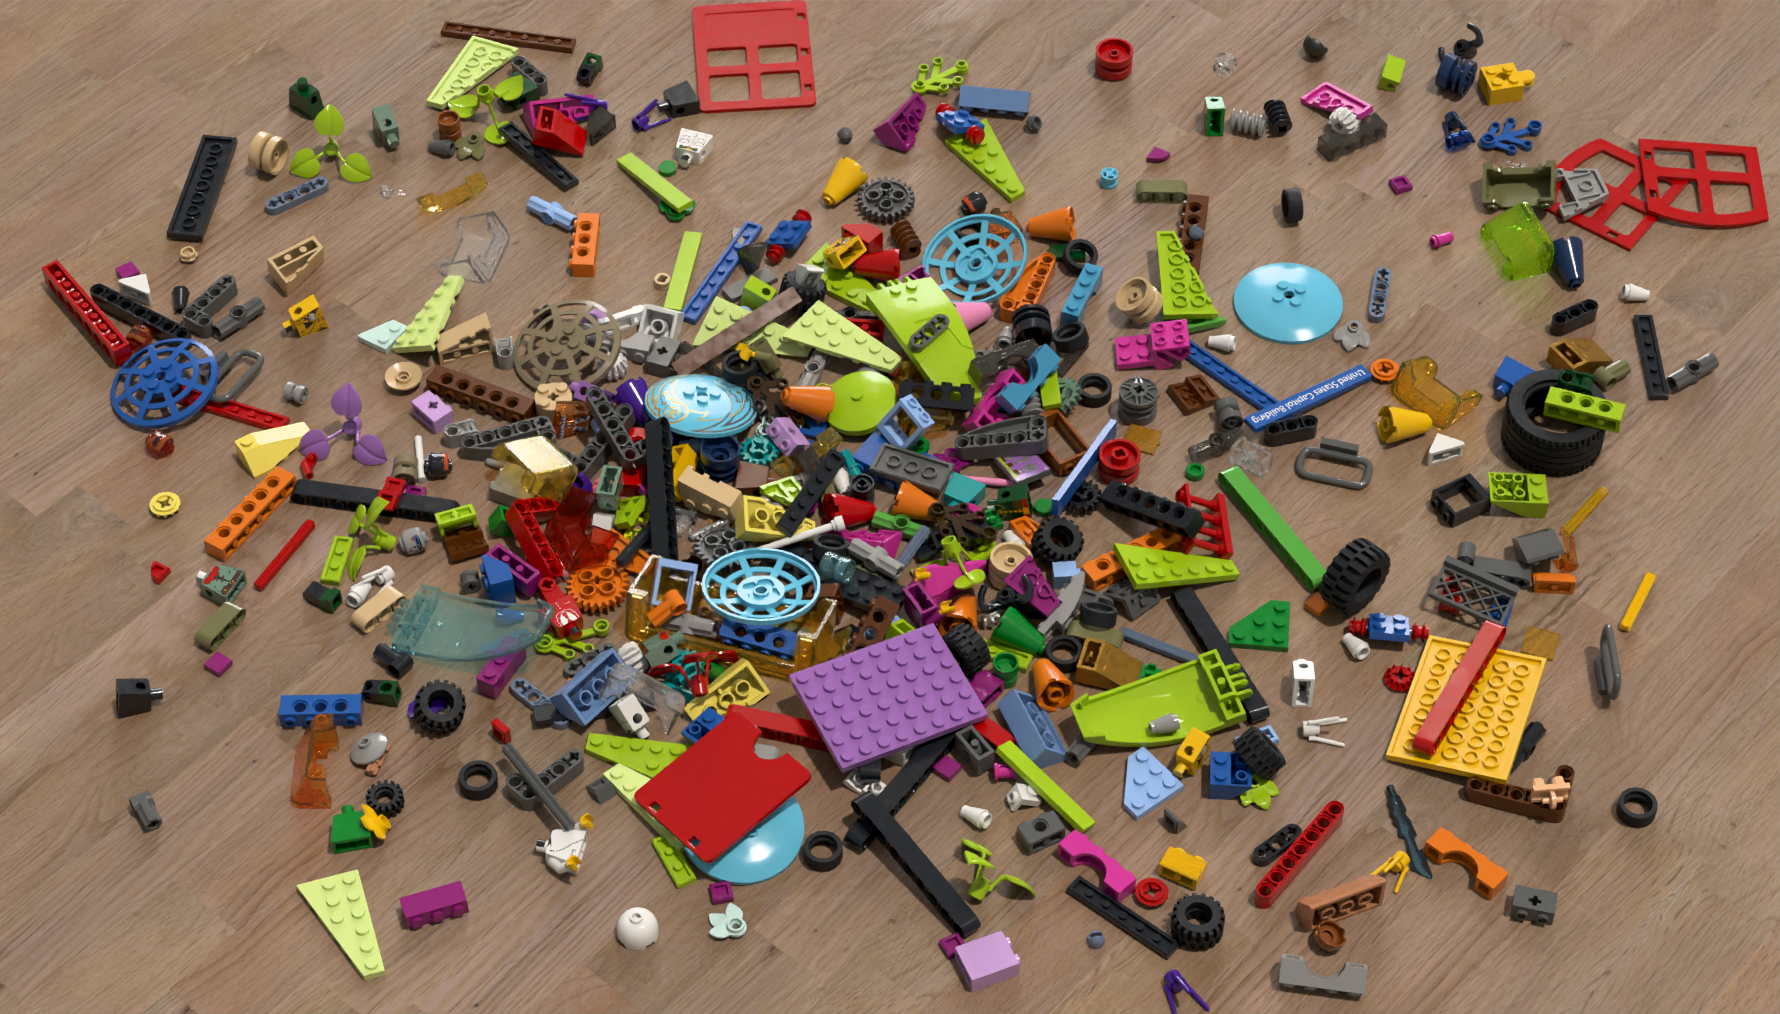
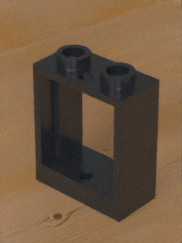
M1471 473L1432 490L1430 500L1431 506L1442 515L1443 520L1448 522L1452 528L1490 511L1492 504L1490 503L1489 493ZM1465 492L1475 504L1455 512L1445 500Z

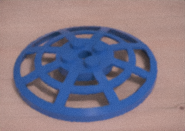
M171 338L150 344L132 355L117 372L111 387L112 405L117 415L124 422L137 428L161 429L181 423L197 413L213 395L219 380L218 363L213 353L205 345L192 339ZM171 344H180L177 348H176V347H168V348H162V349L156 350V348H159V347H162V346L171 345ZM189 345L197 346L208 357L196 359L191 352L185 349ZM173 352L169 358L158 359L157 354ZM149 353L142 357L140 360H138L132 368H128L134 361H136L142 355ZM180 354H183L191 361L179 364L176 359ZM151 359L152 363L144 369L138 368L145 360ZM211 364V375L207 386L197 383L200 374L199 365ZM193 367L191 380L185 379L183 370ZM122 375H127L124 384L125 392L116 398L117 385ZM132 375L140 376L139 383L130 388ZM165 376L164 379L158 380L160 377ZM181 385L186 386L181 393L172 397V393L177 391ZM140 389L146 394L142 402L132 395ZM192 389L202 393L193 404L181 412L178 411L176 403L185 398ZM165 397L166 401L150 404L152 398ZM128 398L133 405L139 408L136 418L126 414L118 404ZM169 407L172 415L157 420H143L146 410H158Z

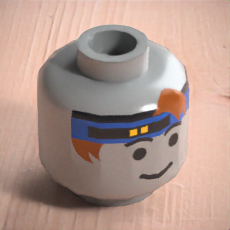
M413 527L402 532L399 542L403 552L415 554L426 549L429 537L427 532L422 531L420 527Z

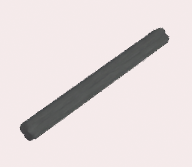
M511 743L503 745L502 752L563 828L567 831L573 829L575 821Z

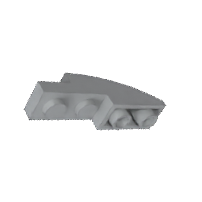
M1084 571L1074 575L1069 585L1058 592L1057 598L1060 601V606L1046 621L1043 620L1038 625L1037 631L1046 640L1056 629L1064 633L1069 623L1075 618L1085 591Z

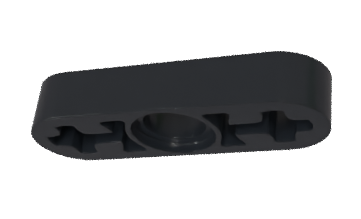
M1288 824L1254 849V864L1259 867H1266L1282 856L1300 836L1302 829L1296 824ZM1280 842L1283 847L1279 849L1274 848L1272 843Z

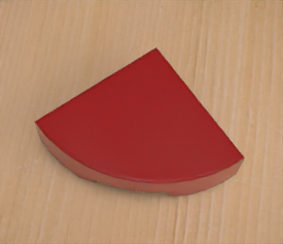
M154 561L151 565V576L153 581L160 585L171 573L169 567Z

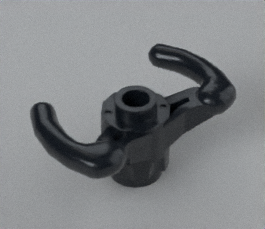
M1468 23L1467 28L1474 32L1476 39L1471 41L1460 39L1454 44V54L1460 56L1461 61L1465 58L1468 60L1474 58L1477 54V48L1484 42L1480 29L1472 23ZM1443 47L1438 48L1440 62L1445 57Z
M1026 574L1021 577L1027 590L1025 594L1015 593L1014 589L1004 587L999 590L996 599L987 604L985 603L987 586L981 585L977 597L979 609L984 614L1003 609L1006 612L1011 606L1019 610L1020 605H1026L1033 599L1034 587L1031 579Z

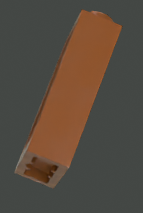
M1057 408L1049 409L1038 415H1043L1046 418L1048 429L1056 426L1078 453L1062 462L1050 448L1041 454L1056 474L1061 477L1065 474H1070L1090 447Z

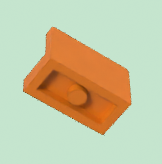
M1534 572L1532 575L1534 593L1573 595L1576 579L1572 574Z

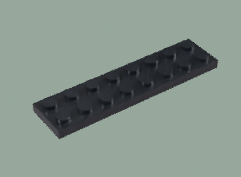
M202 136L168 227L167 238L203 241L238 144L236 137Z
M795 544L778 548V550L795 554L810 563L820 578V584L840 583L842 598L845 603L869 612L870 609L867 606L872 597L876 599L878 595H881L900 605V608L904 605L902 589L906 588L905 586L842 562L828 563L820 561L813 557L811 550ZM763 558L759 563V567L774 568L777 560ZM785 562L782 568L783 571L791 574L797 580L807 576L803 570L788 562ZM810 581L803 586L809 588L813 583Z

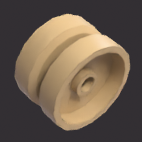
M264 131L259 132L253 138L249 148L248 162L250 167L261 171L264 170V172L272 175L279 174L284 169L289 157L290 146L288 140Z
M1138 276L1129 279L1120 287L1115 301L1116 306L1134 323L1143 324L1152 320L1159 313L1163 297L1144 277Z
M1004 542L995 546L990 555L988 571L990 583L998 589L1007 587L1003 580L1029 555L1032 556L1030 550L1016 542Z

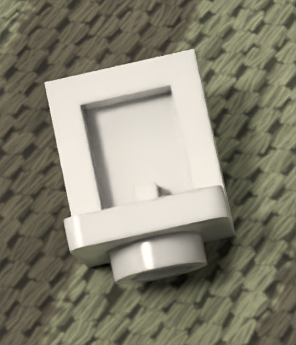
M1016 783L1006 795L1011 811L1015 812L1021 805L1038 807L1042 803L1040 795L1027 784Z

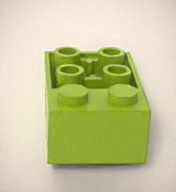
M1488 472L1490 503L1525 518H1545L1549 504L1545 474Z

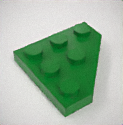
M1270 600L1229 628L1228 645L1230 648L1288 653L1290 601Z

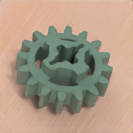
M1067 376L1064 380L1061 377L1058 378L1063 407H1058L1057 409L1060 412L1062 411L1063 414H1066L1068 409L1073 411L1072 407L1078 406L1077 401L1082 400L1080 395L1083 394L1078 382L1074 378L1069 380Z

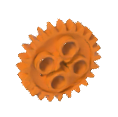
M602 559L601 563L594 560L593 564L587 561V566L584 567L580 564V570L574 569V575L569 574L570 580L566 581L567 594L573 595L578 608L583 607L584 612L591 609V612L594 613L598 609L602 613L603 608L610 611L609 606L612 605L616 608V602L623 603L622 598H627V592L630 591L628 573L624 571L623 567L619 568L616 564L613 565L611 560L607 564H605L604 559Z

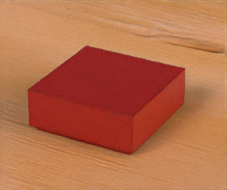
M498 718L491 721L493 735L505 745L510 743V729Z

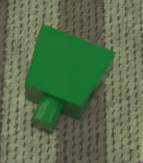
M352 805L343 806L341 808L342 814L333 816L331 834L333 853L340 854L373 848L371 833L361 823L360 818L364 816L363 812L360 810L354 811Z

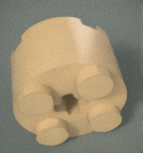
M548 383L538 386L534 397L537 416L549 417L552 425H561L562 415H566V419L572 417L574 412L572 393L566 383Z

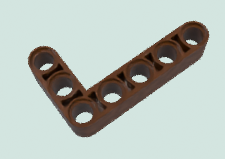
M1560 765L1556 770L1555 777L1562 776L1564 782L1570 783V787H1572L1575 775L1574 769L1568 765ZM1471 776L1467 780L1465 798L1472 803L1556 824L1563 821L1568 800H1563V802L1557 803L1556 809H1550L1549 804H1542V802L1531 803V789L1511 784H1498L1478 776ZM1570 788V790L1568 791V800H1569L1571 788Z

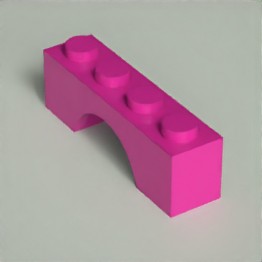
M1013 368L1001 371L973 409V412L964 421L962 426L968 432L996 422L994 415L1001 405L994 398L1004 386L1011 382L1020 385L1024 384L1025 380Z
M1075 829L1058 843L1057 855L1072 868L1088 865L1098 869L1105 878L1103 881V891L1120 903L1135 891V876L1130 871H1126L1121 867L1117 860L1105 854L1101 847L1094 845L1085 834H1081Z

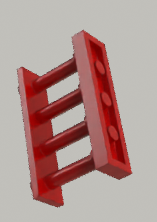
M1184 483L1175 494L1176 503L1181 502L1192 508L1191 503L1208 508L1209 514L1201 512V516L1206 522H1210L1212 529L1202 526L1198 533L1212 537L1214 540V544L1196 539V536L1193 540L1181 536L1184 554H1188L1195 546L1215 552L1216 558L1229 560L1234 552L1225 495L1217 493L1213 499L1206 500L1190 495L1189 486L1187 483Z

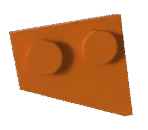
M1027 516L1009 521L1008 527L1025 542V547L1033 551L1031 550V539L1041 523H1036ZM1051 538L1053 542L1059 541L1055 538Z

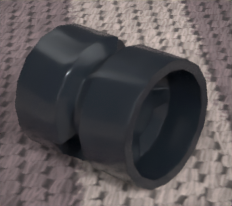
M867 474L853 476L850 480V497L874 504V479Z

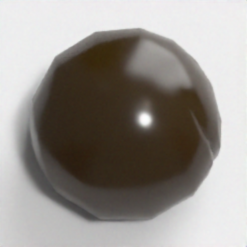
M691 554L689 558L682 559L681 562L698 564L695 585L702 582L703 575L706 572V565L701 557ZM678 571V578L683 584L687 585L689 573Z

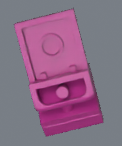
M1187 319L1150 323L1151 334L1115 338L1118 370L1154 365L1156 370L1170 369L1173 366V358L1181 362L1191 354Z

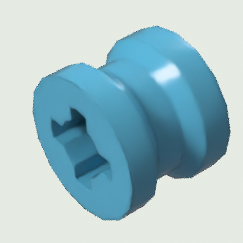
M1112 167L1104 168L1101 171V187L1108 190L1116 188L1118 185V171Z

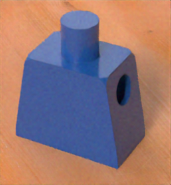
M1506 356L1494 377L1493 388L1495 389V395L1498 398H1503L1509 394L1510 389L1519 379L1536 371Z

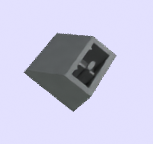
M1551 528L1512 538L1517 560L1525 564L1529 563L1530 566L1540 564L1541 560L1546 558L1548 560L1558 559L1560 554L1565 553L1554 529Z

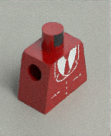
M572 594L566 595L538 609L540 623L558 639L570 636L572 640H578L582 636L581 629L584 627L583 617Z

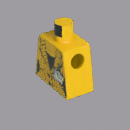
M859 235L838 239L823 252V256L831 268L844 270L865 253L867 249Z
M313 294L289 308L288 311L292 319L282 323L286 333L297 329L301 337L329 328Z
M1195 727L1191 728L1176 752V767L1173 773L1177 777L1184 778L1186 773L1192 776L1195 775L1206 762L1211 752L1210 735Z

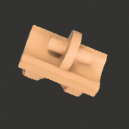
M1562 776L1551 778V784H1545L1542 778H1534L1530 801L1531 803L1542 802V804H1549L1550 809H1556L1557 803L1568 800V791L1571 788L1570 783H1565Z

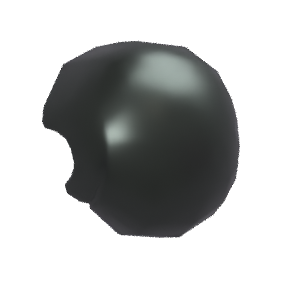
M1310 34L1304 39L1303 48L1310 57L1321 58L1328 52V48L1324 47L1318 39L1311 37Z

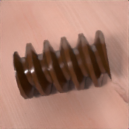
M901 220L894 224L890 229V234L898 248H900L904 258L912 259L919 256L922 243L909 221Z

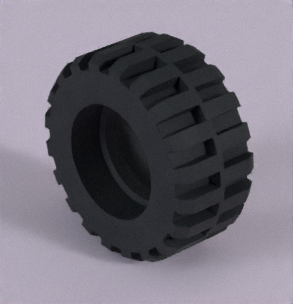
M1358 538L1349 542L1333 558L1332 563L1328 565L1327 571L1322 577L1319 589L1322 599L1344 615L1358 613L1373 600L1376 593L1381 589L1382 584H1384L1391 567L1389 555L1366 538Z

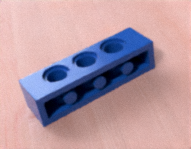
M724 617L719 631V640L728 646H733V644L739 645L743 650L752 651L753 649L760 651L761 655L767 657L774 655L784 662H790V660H796L802 641V634L771 625L738 623ZM738 630H744L746 635L738 637L735 633ZM762 635L765 637V640L759 643L754 638ZM776 641H782L784 646L776 648L773 644Z
M362 694L281 695L279 708L281 727L362 725L364 711Z

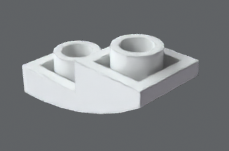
M858 767L854 768L843 781V784L859 795L870 790L877 797L886 787L881 781H860V769Z

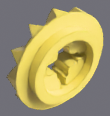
M162 492L151 499L149 506L152 514H156L157 517L164 516L166 518L167 515L174 516V512L179 511L181 502L176 494Z

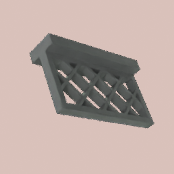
M1447 555L1428 597L1485 622L1488 620L1503 625L1520 587ZM1443 573L1452 576L1454 580L1445 582ZM1461 583H1468L1472 588L1464 590ZM1456 584L1459 591L1451 593L1448 586ZM1443 587L1446 592L1445 595H1439L1435 593V590ZM1479 591H1486L1490 596L1482 598ZM1474 592L1477 599L1469 601L1466 594ZM1462 595L1465 602L1457 603L1453 597ZM1501 598L1509 603L1500 606L1497 599ZM1492 600L1495 608L1487 609L1484 602ZM1480 603L1483 611L1478 612L1473 610L1471 605ZM1498 612L1501 617L1500 621L1493 619L1490 613Z

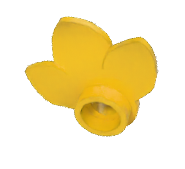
M362 804L365 815L360 818L361 823L369 831H374L377 838L385 839L388 829L391 828L389 820L383 814L378 816L368 805Z

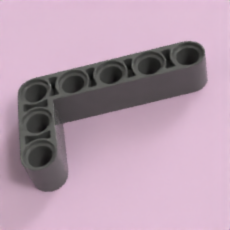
M598 386L589 387L586 391V406L622 467L632 470L646 464V452L643 451L646 449L645 439L633 443L602 389Z
M621 404L616 408L615 412L626 431L629 432L630 427H633L636 418L631 405ZM599 430L579 456L554 443L545 444L541 452L546 465L561 474L577 470L579 472L583 471L581 473L591 479L613 450L602 431Z

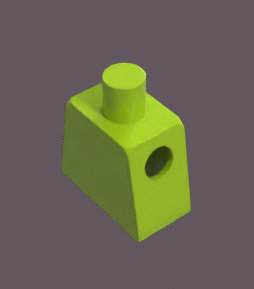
M751 275L743 288L740 306H747L754 311L776 297L777 290Z

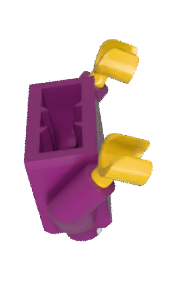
M927 568L916 569V578H913L910 584L902 589L905 612L917 629L932 623L936 625L945 616V613L954 612L956 606L949 607L952 600L941 602L939 609V606L920 583L921 580H928L931 576L930 572H925Z

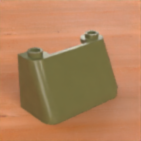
M1546 160V165L1544 166L1538 164V167L1503 168L1502 165H1498L1497 168L1492 166V162H1483V206L1490 211L1497 210V208H1551V206L1555 205L1558 176L1555 160Z

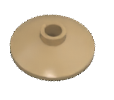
M411 362L396 363L389 367L385 373L387 385L392 389L400 391L412 389L422 380L420 367Z

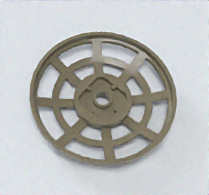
M573 299L552 304L535 314L520 331L514 346L515 367L522 380L529 387L537 391L540 384L547 383L550 375L567 376L571 374L573 381L579 383L581 378L578 371L588 366L596 357L605 363L593 375L583 380L594 385L611 370L619 356L621 349L620 328L613 315L606 308L595 302ZM570 305H586L581 311L566 310L559 312L558 309ZM593 307L599 309L608 317L611 324L599 325L596 319L588 314V312ZM551 311L552 315L544 319L535 329L530 328L540 317ZM564 315H577L572 322L562 323L560 317ZM583 318H586L594 327L583 330L579 323ZM554 320L555 326L548 332L540 330L549 321ZM613 330L614 342L610 354L607 355L600 351L603 340L602 332ZM596 334L594 348L588 346L587 336ZM524 335H530L528 354L519 359L518 350ZM535 337L544 338L543 346L533 351ZM569 340L566 345H561L563 341ZM583 352L590 354L580 364H575L574 360L579 358ZM545 353L549 358L546 367L542 366L535 357ZM531 361L534 367L542 372L539 383L528 377L521 366ZM555 363H567L569 367L563 370H553Z

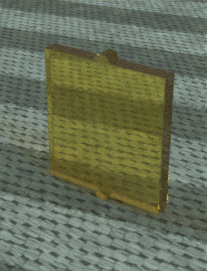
M1130 424L1127 433L1124 434V438L1133 442L1139 448L1140 453L1154 456L1157 446L1160 445L1159 440L1162 431Z
M850 626L827 640L820 664L832 660L845 652L852 630Z
M1528 626L1521 653L1547 658V661L1553 662L1561 634L1548 631L1546 628L1540 629Z

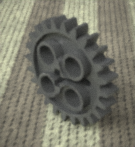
M886 176L884 180H881L879 177L877 181L871 179V184L866 182L865 187L861 186V191H858V209H861V213H865V217L871 216L872 221L878 218V222L884 219L885 223L888 222V219L895 222V218L901 220V216L907 217V213H911V208H914L915 203L914 191H911V186H907V182L901 183V179L894 181V177L890 180Z
M718 524V528L711 526V530L705 528L704 533L699 532V537L695 538L693 550L694 555L700 556L706 565V569H708L713 562L729 553L756 548V542L736 540L735 525L729 528V525L726 524L722 528ZM755 558L746 559L748 565H751V560H755ZM737 561L720 570L722 574L725 570L732 573V569L739 571L741 566Z

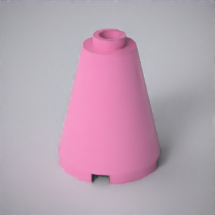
M952 302L962 318L967 331L986 322L991 317V307L985 302Z

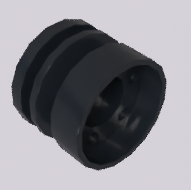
M1026 304L1014 311L1012 324L1014 340L1018 349L1034 353L1038 347L1045 343L1048 346L1051 345L1053 342L1050 313L1047 308L1039 304Z

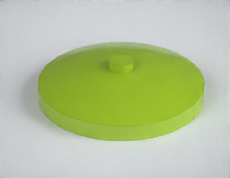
M872 371L854 372L840 378L831 386V391L835 392V404L833 411L827 415L829 417L827 422L834 430L845 435L861 436L874 432L877 429V424L898 402L894 385L884 375Z

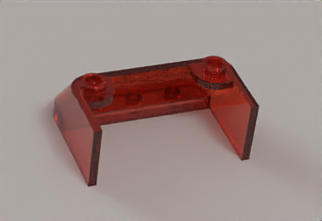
M572 485L551 516L544 531L545 537L562 569L569 572L602 563L607 559L609 552L620 536L618 533L595 525L591 527L586 535L585 531L591 525L588 511L596 500V494Z

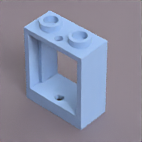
M910 394L900 399L876 427L891 445L910 450L935 422ZM902 408L918 426L917 430L910 437L905 434L893 419Z
M658 558L649 605L655 608L661 603V601H656L662 568L689 573L684 600L688 605L685 612H689L698 564Z

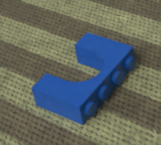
M877 428L856 451L853 458L856 464H859L858 468L862 474L870 475L875 482H879L889 489L899 492L902 483L869 473V468L883 443L890 444ZM925 451L923 455L939 459Z

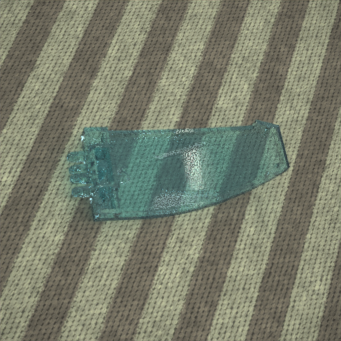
M422 584L417 594L411 600H400L399 605L401 608H396L391 617V620L395 623H388L386 628L390 632L395 633L391 645L399 653L403 651L413 656L449 662L485 661L513 654L540 642L555 613V608L539 598L536 601L537 604L506 603L441 592L439 587Z

